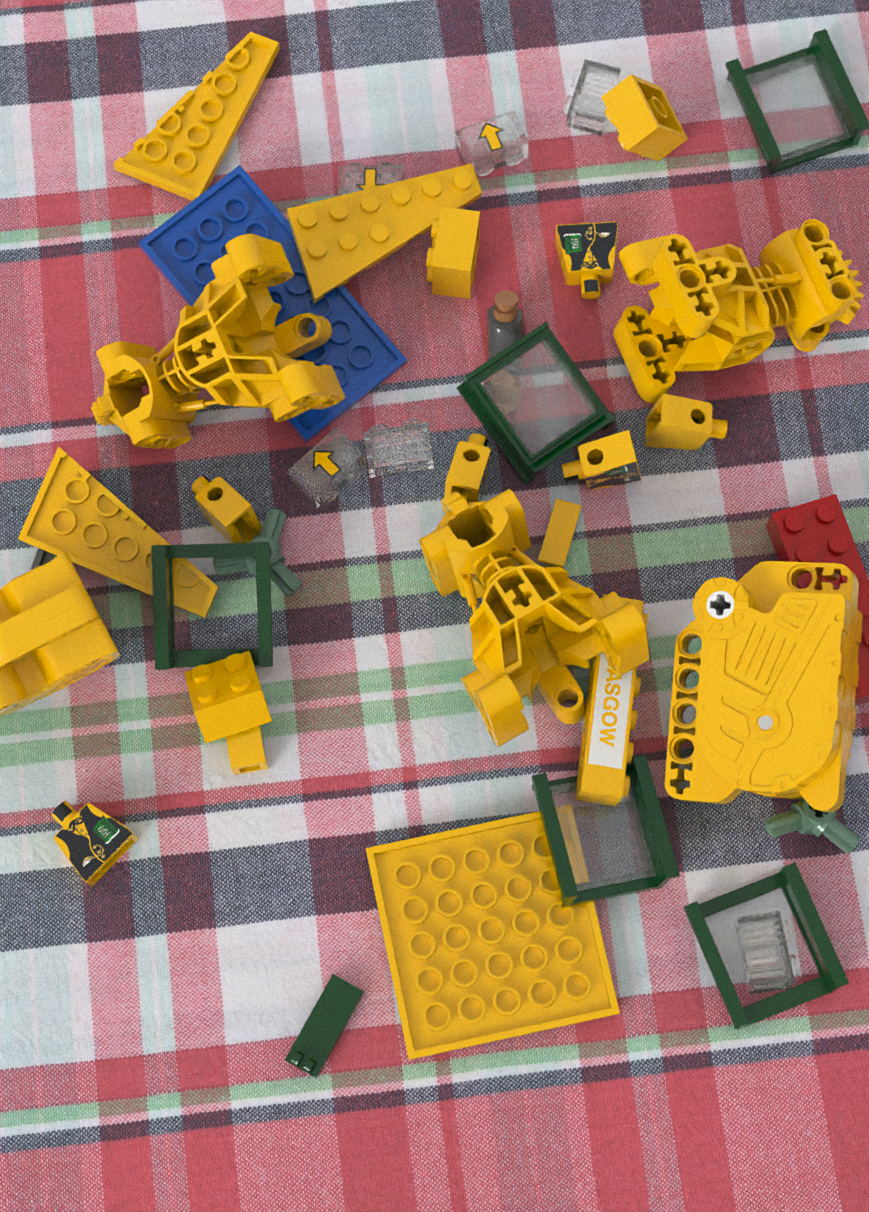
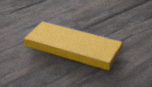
M556 498L538 562L564 569L582 505Z

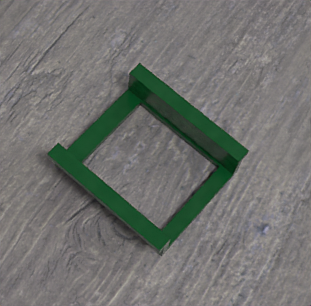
M270 542L151 545L155 670L207 665L225 659L232 654H240L246 651H250L254 665L273 667ZM256 556L258 648L175 650L173 559Z
M796 863L782 867L777 874L701 904H698L696 901L683 907L734 1028L737 1030L817 999L849 984ZM781 888L820 977L742 1007L704 918Z

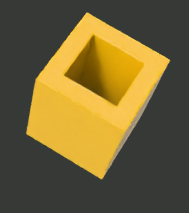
M261 726L226 737L231 769L235 775L269 769Z

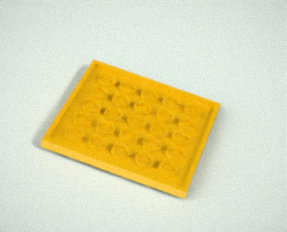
M572 806L557 807L556 812L576 885L587 883L589 879ZM540 811L366 848L409 1060L620 1014L594 902L562 908V895Z

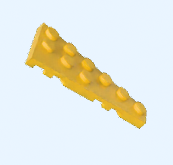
M253 32L247 34L225 56L223 63L213 72L210 70L202 78L203 82L193 91L189 90L156 122L157 126L144 138L140 137L133 144L134 148L124 158L120 156L113 163L114 169L191 201L200 196L209 188L280 50L279 42Z
M473 164L288 208L286 214L314 303L324 298L325 294L336 287L339 288L349 282L350 278L361 271L368 270L408 244V241L419 234L422 235L432 229L433 218L439 219L441 206L463 209L479 199L482 191Z
M59 446L18 537V540L56 556L66 552L72 563L153 596L151 545H170ZM186 558L173 559L174 606L206 619L219 587Z

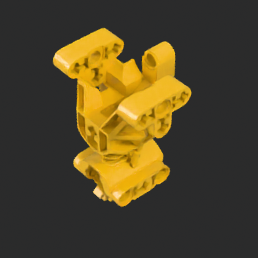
M808 219L804 221L799 230L795 228L783 232L763 249L759 256L761 264L759 267H750L742 248L733 244L703 249L695 253L689 240L679 234L643 240L623 248L618 256L630 283L640 284V286L657 282L660 284L649 291L650 298L654 304L651 314L649 315L640 306H629L623 311L613 331L614 339L640 397L648 403L655 404L662 394H667L676 379L675 372L720 370L753 360L773 343L775 339L773 329L775 327L785 326L794 346L801 351L811 352L818 347L829 332V324L837 319V321L848 325L861 307L859 302L864 294L858 291L862 287L863 282L854 280L859 271L849 270L848 267L852 260L843 261L841 256L843 251L838 250L835 242L829 239L827 226L819 220Z
M250 233L240 235L225 244L228 254L211 264L216 279L210 281L204 287V291L193 306L186 305L180 311V322L175 337L158 353L153 346L125 341L113 342L98 349L96 355L105 374L103 396L98 397V401L93 402L91 407L98 425H117L130 436L134 447L171 449L181 446L192 439L187 425L194 422L197 410L206 409L209 405L270 408L275 422H282L310 409H325L343 401L345 395L333 366L326 364L316 366L314 362L295 360V358L325 344L330 339L332 327L329 320L320 315L304 313L275 327L276 317L281 309V304L273 302L268 287L280 285L294 276L281 243ZM314 321L316 332L310 337L308 327ZM175 351V356H173L172 360H166ZM148 385L150 394L144 396L142 386ZM200 389H207L214 400H198L197 393L200 392Z
M507 489L488 501L466 502L465 498L456 491L442 499V508L446 514L436 529L420 538L419 543L422 547V553L429 569L430 577L439 593L445 597L458 590L462 597L467 598L468 606L473 610L469 623L472 633L473 663L476 670L462 677L461 681L481 713L488 733L498 747L529 730L527 720L521 712L524 709L521 699L528 695L529 700L532 701L536 684L561 722L575 724L583 719L585 714L584 696L580 686L566 665H575L588 669V660L603 652L613 672L618 677H621L650 659L646 626L640 613L631 602L624 604L614 591L599 598L589 587H584L569 579L568 572L562 567L539 566L523 553L531 548L523 508L511 489ZM477 598H483L481 605L477 608L479 605ZM566 700L577 701L570 708L561 706Z

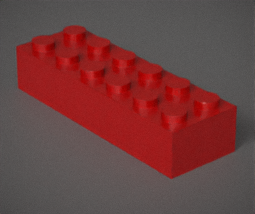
M834 494L772 513L766 527L779 561L839 563L848 567L856 575L859 584L857 609L862 613L863 618L861 644H859L858 652L859 678L858 687H856L855 706L869 702V579L837 495ZM803 573L800 575L796 582L797 588L804 589L808 587L812 582V574ZM840 575L838 581H827L822 576L823 582L832 583L837 589H840L842 583H847V580L842 575Z

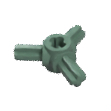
M269 509L260 535H254L253 540L249 543L270 542L271 580L286 596H292L300 589L302 583L283 564L285 557L280 553L282 544L279 542V538L287 515L281 510ZM256 556L214 557L215 573L217 576H223L248 570L250 575L255 574Z
M800 798L799 802L792 804L790 811L768 817L765 820L766 832L773 838L794 831H798L800 834L815 835L816 837L823 834L845 853L852 852L860 841L859 836L835 818L837 815L836 811L826 813L816 810L804 798Z

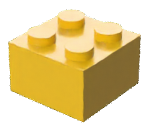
M630 74L601 97L606 106L605 115L616 126L620 134L618 141L628 152L631 151L642 157L660 161L688 140L660 86Z
M441 206L439 219L433 218L432 248H428L426 267H428L427 281L432 282V294L470 299L480 241V211Z
M250 651L232 654L225 659L207 665H199L192 670L184 672L193 711L205 743L272 722Z

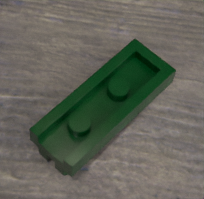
M332 974L285 1061L317 1079L361 1000L364 991Z

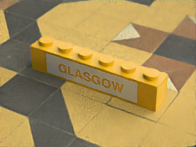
M620 597L624 604L631 602L636 607L645 626H647L648 615L643 613L644 601ZM603 652L591 658L575 800L616 807L623 796L627 797L630 787V776H626L625 772L626 763H631L633 757L634 743L629 742L630 730H634L636 726L637 710L632 709L633 697L637 698L639 695L641 678L636 677L637 667L618 677L609 666Z

